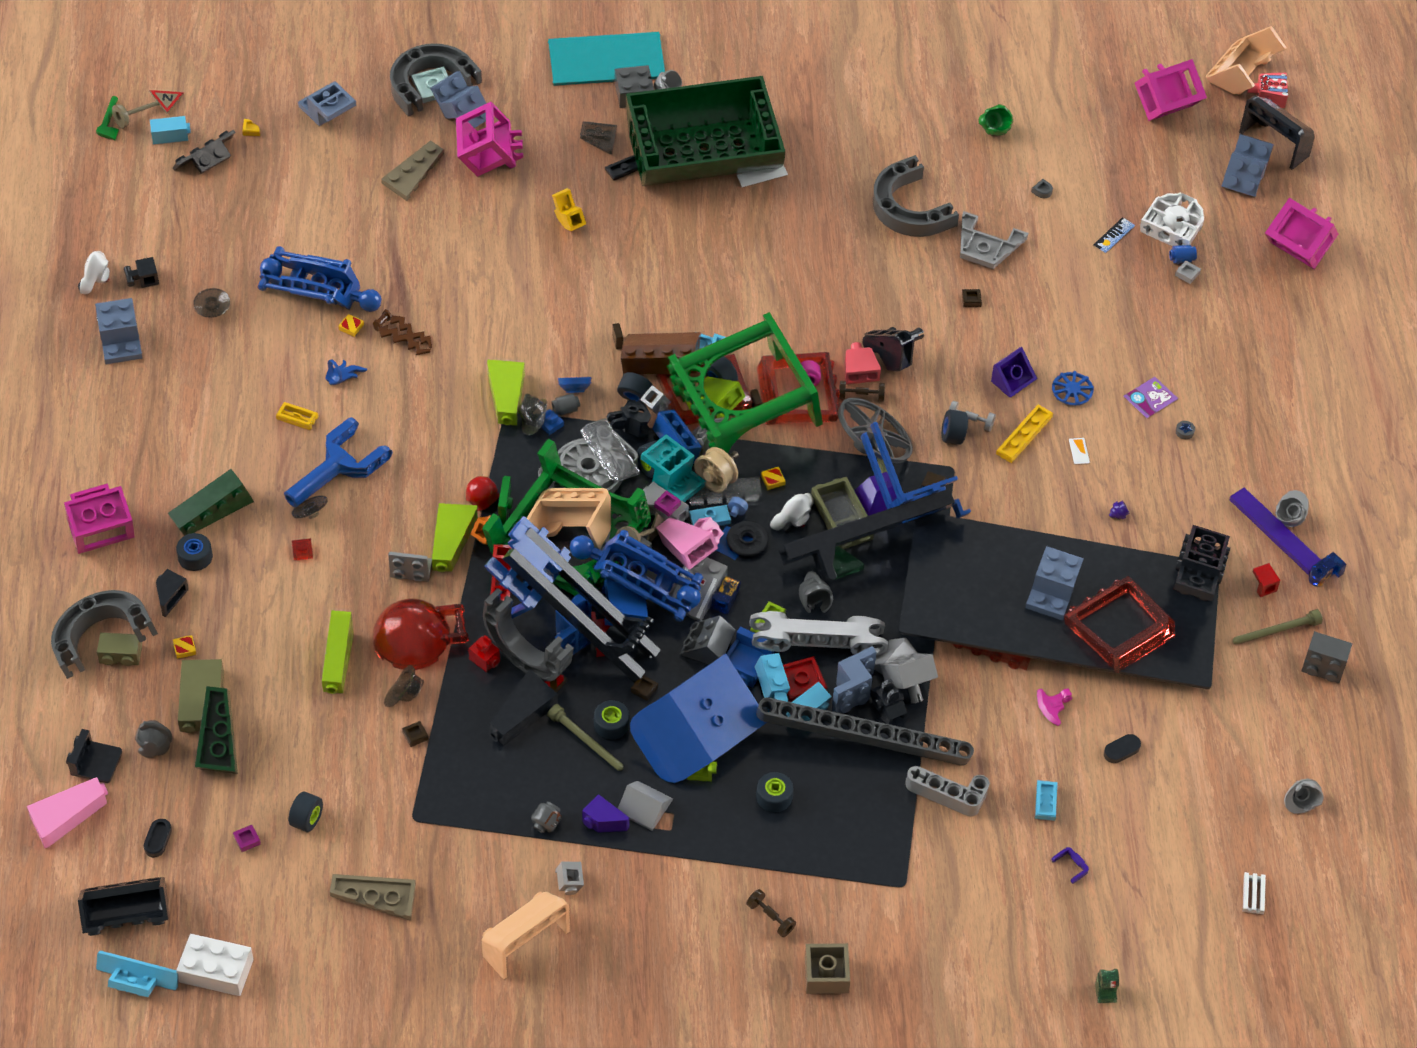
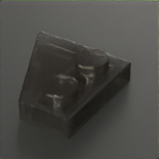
M583 121L580 139L609 154H613L617 125Z

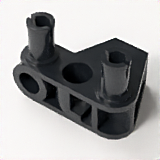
M890 327L887 330H872L864 334L862 344L864 348L870 347L874 353L879 354L888 371H901L912 365L914 342L924 338V334L919 336L924 331L919 327L910 332L907 330H897L895 327Z

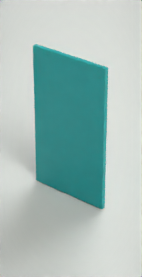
M659 32L548 39L553 77L552 83L554 86L615 82V69L649 65L651 79H657L661 72H665Z

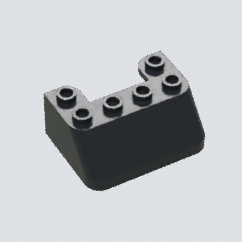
M1252 96L1246 101L1239 133L1243 134L1258 122L1264 127L1269 125L1296 144L1289 167L1291 170L1310 157L1315 139L1314 131L1268 98Z
M165 877L86 888L80 891L78 897L82 933H88V936L101 934V930L105 926L119 928L123 926V923L131 922L132 925L143 924L144 920L152 922V925L156 926L164 924L169 919Z

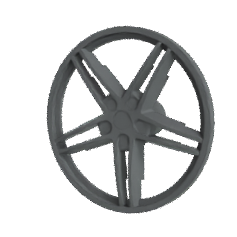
M848 398L840 404L838 408L840 423L847 434L853 439L854 446L859 452L867 454L860 437L863 433L867 432L872 448L875 446L878 450L877 452L873 449L875 456L883 460L870 426L881 415L878 426L892 463L905 462L911 456L913 447L910 437L902 425L887 411L872 402L860 398ZM856 405L866 407L875 413L870 419ZM844 409L851 414L850 417L859 426L852 428L848 426L844 418ZM884 419H886L898 431L900 435L889 430L883 429ZM890 445L905 449V454L899 458H894Z

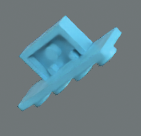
M104 951L97 953L96 969L112 974L108 980V987L145 997H149L155 986L171 990L178 988L179 976L176 970Z

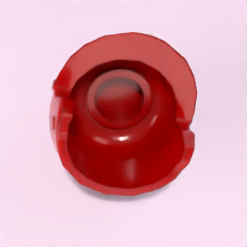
M485 476L473 478L466 487V501L472 505H477V511L486 509L500 496L494 481Z

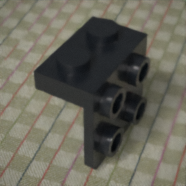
M81 729L79 736H76L74 739L72 753L70 752L66 759L70 774L90 780L97 777L99 782L109 783L121 758L122 749L92 741L90 730Z

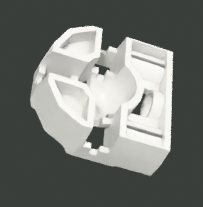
M1181 192L1158 196L1141 219L1140 231L1171 246H1179L1181 243H1183L1182 245H1190L1203 226V208L1198 204L1197 199ZM1182 201H1189L1188 204L1190 205L1187 209L1181 206ZM1177 219H1183L1181 222H1176Z

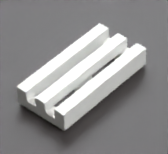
M1247 872L1244 873L1243 912L1264 914L1266 875L1261 874V876H1257L1255 873L1253 875H1249ZM1249 881H1252V908L1248 907ZM1257 882H1260L1259 909L1256 908Z

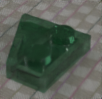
M839 546L835 547L833 568L836 573L835 579L864 569L863 562Z

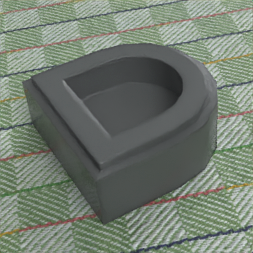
M1042 179L1032 187L1031 192L1040 198H1048L1052 195L1053 187L1049 182Z

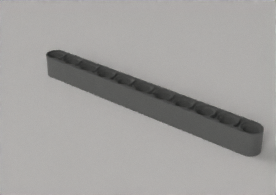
M763 698L756 710L757 717L764 722L956 765H966L974 753L973 746L965 741L773 698ZM762 707H768L771 712L763 711ZM781 712H789L791 716L786 717ZM801 716H808L810 721H804ZM826 720L830 725H823L821 721ZM841 725H847L849 730H844ZM860 729H866L869 734H863ZM885 733L889 738L884 739L880 734ZM900 738H906L909 743H903ZM920 742H925L928 745V747H922L920 745ZM939 747H945L948 752L941 751ZM959 751L966 752L967 756H962Z

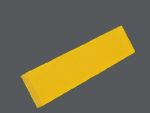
M1038 404L996 450V455L1012 463L1051 420L1053 413Z

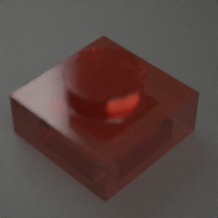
M311 538L292 540L294 560L313 558Z

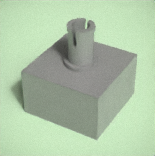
M914 653L881 664L884 680L891 679L896 688H908L911 703H917L919 700L923 701L920 683L938 678L933 654Z

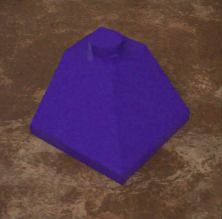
M884 472L882 475L893 502L897 497L888 473ZM875 475L866 479L854 490L868 516L887 510Z

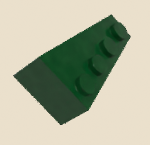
M230 469L168 512V514L185 536L195 533L253 503L254 500L234 471Z
M206 686L195 768L238 774L230 691L227 688Z

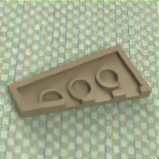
M429 141L381 179L382 184L408 201L410 194L416 191L420 181L426 178L427 172L436 165L444 154L443 148Z
M333 874L330 896L411 920L416 880Z

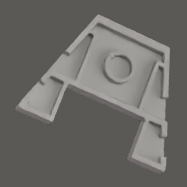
M963 211L960 258L994 269L1027 240L1028 233L1013 228L1007 241L974 230L978 222V216Z

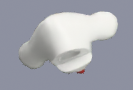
M101 251L92 252L86 260L84 277L78 283V290L81 294H89L95 282L103 284L109 281L110 270L107 268L109 261Z
M805 493L791 497L786 502L782 511L770 519V527L774 530H781L789 522L794 527H804L809 519L810 507L813 505L812 495Z

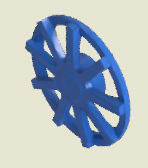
M1076 371L1062 372L1053 380L1052 391L1060 402L1077 406L1091 399L1094 386L1088 376L1076 373ZM1067 376H1073L1072 381ZM1076 377L1081 378L1079 382L1075 381ZM1063 378L1067 384L1059 382V380ZM1085 381H1086L1087 384L1089 385V386H1080V385H1081L1082 383H1084ZM1055 385L1065 387L1055 391ZM1081 390H1090V394L1088 395ZM1065 392V398L1061 399L1058 394ZM1080 394L1086 399L1079 402L1078 395ZM1074 397L1075 403L1067 402L1068 398Z

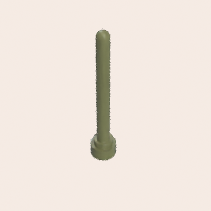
M1318 609L1309 611V614H1306L1305 617L1234 637L1233 643L1241 644L1306 624L1320 625L1323 622L1322 615Z
M555 704L549 710L547 716L552 721L561 722L618 771L623 770V764L566 717V713L560 705Z

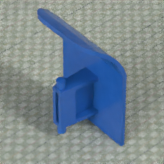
M725 653L678 687L639 711L631 720L630 731L657 775L667 782L676 783L713 762L767 722L761 721L757 717L756 710L759 704Z

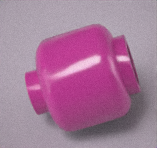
M811 360L803 361L801 365L814 386L818 385L821 380L820 366Z

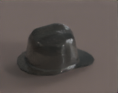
M525 394L522 403L518 407V412L522 418V432L525 435H532L542 427L548 404L546 399H539L536 396Z
M409 665L402 671L398 680L386 694L384 699L386 707L395 705L399 700L411 701L419 694L424 680L415 674L413 666Z

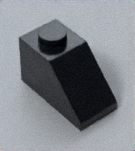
M169 569L160 574L156 580L162 616L166 617L189 590L187 579Z

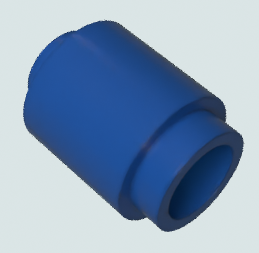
M1191 245L1173 246L1172 250L1169 251V258L1173 260L1174 264L1184 263L1185 261L1191 263L1197 259L1196 247Z

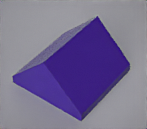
M1019 347L993 365L991 382L1008 397L1014 396L1037 380L1023 347Z

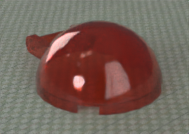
M416 598L403 599L390 604L378 617L373 629V646L376 653L382 660L385 659L392 663L393 667L403 670H418L439 661L438 657L446 650L447 645L465 643L469 640L464 625V605L435 606L430 602ZM455 615L458 633H450V627L445 616Z

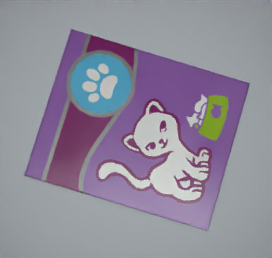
M1156 377L1124 395L1146 418L1178 399Z

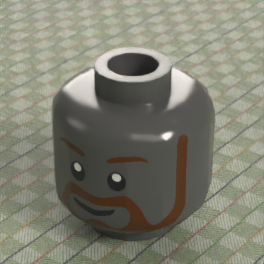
M551 802L540 803L531 816V820L534 823L533 827L541 833L545 831L553 832L562 818L559 813L561 810Z

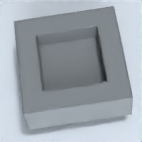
M1185 261L1176 270L1175 276L1191 284L1200 274L1201 269Z

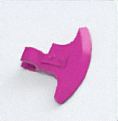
M1068 688L1062 690L1057 695L1048 696L1043 689L1037 690L1038 706L1051 723L1057 726L1061 724L1058 714L1064 710L1063 703L1073 699L1071 697L1072 693Z

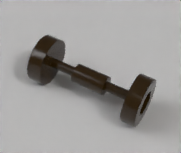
M840 380L839 399H845V392H855L857 395L872 393L878 394V401L884 402L885 383H879L878 390H869V388L865 387L850 389L846 388V381Z
M761 889L753 892L748 898L746 905L751 909L760 905L764 909L763 912L773 921L776 920L781 924L777 933L781 937H786L796 926V921L792 917L782 921L774 909L762 902L765 898V893Z

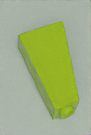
M488 359L487 372L498 424L517 425L525 376V363Z
M439 503L432 554L433 571H453L478 519L477 505Z
M331 611L322 675L323 692L330 694L343 693L354 637L351 612Z

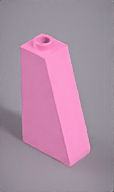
M669 517L656 527L662 543L689 570L718 549L712 532Z
M97 777L27 806L30 818L44 848L51 846L107 804L105 795H108V791L104 783H99Z

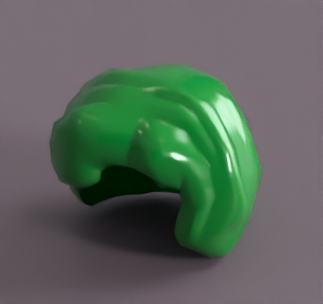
M1002 104L986 109L984 114L980 115L978 119L982 128L991 136L1005 135L1011 129L1014 122L1010 110Z

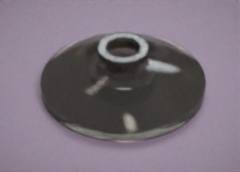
M209 288L195 296L193 305L199 315L213 318L221 316L229 309L230 298L221 289Z
M315 496L305 500L293 509L292 516L294 518L309 517V519L317 517L319 511L327 504V497Z

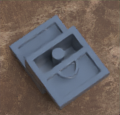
M460 71L454 72L430 87L446 119L458 118L487 104L479 87L467 86ZM486 113L468 122L476 128L486 121Z
M334 81L298 101V106L318 126H321L355 107L356 100Z
M1240 134L1235 151L1232 152L1222 187L1255 197L1260 181L1264 177L1274 144Z
M132 298L96 303L105 364L142 359Z
M1046 546L1025 608L1063 620L1084 558Z
M873 646L838 662L837 687L834 688L832 702L833 712L846 713L851 708L863 705L870 699L872 675L874 674L877 653Z

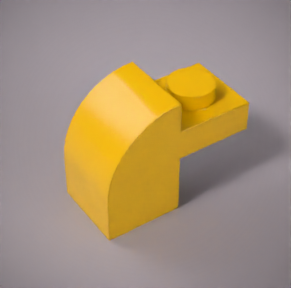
M567 188L552 195L556 207L554 212L565 229L573 231L586 225L582 209L575 206L570 189Z

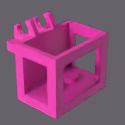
M1193 59L1164 68L1162 64H1158L1157 68L1159 71L1153 73L1143 69L1142 73L1145 76L1135 82L1148 121L1192 107L1207 98ZM1187 70L1197 92L1195 95H1192L1184 74Z
M492 102L456 118L457 156L477 177L504 164L510 169L516 167V161L524 157L523 153L514 152L516 149H523V140L513 139L515 136H522V131L511 130V121ZM486 113V128L477 131L468 121ZM494 116L499 120L494 123Z
M1289 198L1266 230L1265 235L1271 244L1315 269L1339 234L1334 224L1331 223V217L1328 216L1324 219L1316 214V208L1309 210Z
M107 483L70 494L71 501L64 502L67 521L78 554L135 538L133 520L121 486L109 489ZM125 526V534L84 545V537Z

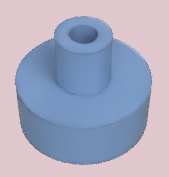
M732 497L728 503V508L731 511L730 515L733 517L744 515L748 509L747 502L740 497Z

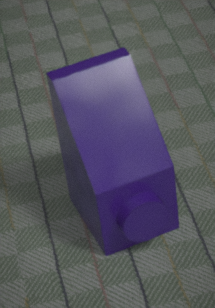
M599 794L582 810L583 823L586 827L594 829L596 832L627 831L629 829V817Z

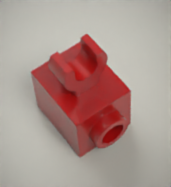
M486 635L480 637L468 648L469 660L485 672L495 668L500 662V649L493 645L492 640Z

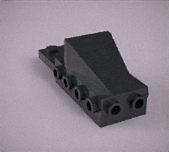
M1193 525L1190 535H1185L1175 568L1178 574L1173 590L1181 594L1196 596L1200 600L1212 601L1216 586L1221 584L1231 548L1228 547L1230 536ZM1196 537H1200L1201 540L1198 541V540H1196L1195 538H1196Z

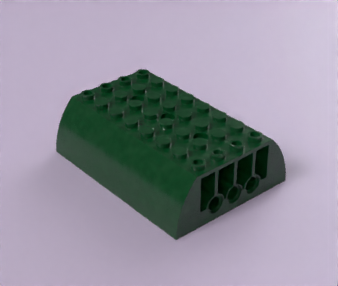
M763 76L626 94L629 138L642 186L781 168L784 164L786 151ZM672 152L673 155H667L666 153Z

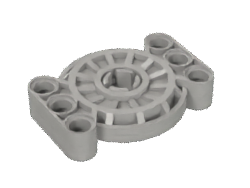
M601 426L597 429V439L581 438L573 440L558 450L563 467L607 489L611 493H614L621 485L624 473L630 474L629 471L633 472L638 468V453L608 426ZM542 467L539 468L538 477L543 472ZM553 482V483L550 485L549 488H565V487L559 485V484L556 483V482Z

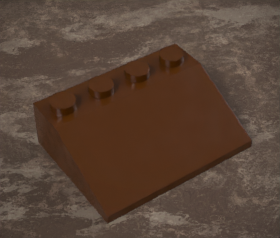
M701 332L628 334L621 351L623 374L627 372L636 374H670L667 367L670 364L668 357L675 354L677 358H680L698 350Z

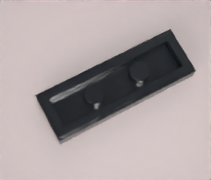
M634 155L605 167L606 172L613 181L638 171Z

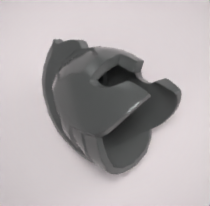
M808 572L804 582L799 587L800 600L808 613L811 612L810 609H814L815 604L823 601L820 609L825 613L833 602L832 591L827 583L820 579L815 572Z
M156 720L144 721L140 724L135 735V740L140 746L138 753L148 758L164 755L169 750L170 743L172 742L171 731Z

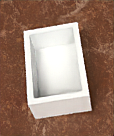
M190 934L176 970L179 982L240 996L254 960L252 949L243 945Z

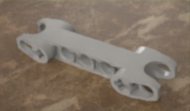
M768 611L751 615L749 621L750 627L759 630V632L753 634L752 645L759 649L783 652L788 650L790 646L849 648L854 655L876 644L883 645L881 648H874L877 652L876 655L883 654L888 649V641L877 637L883 634L885 623L879 619L866 616H852L847 622L787 619L786 614L783 612ZM763 619L765 623H755L754 621ZM874 625L880 626L878 629H870ZM759 638H766V639H767V640L764 641V642H758V641H757Z

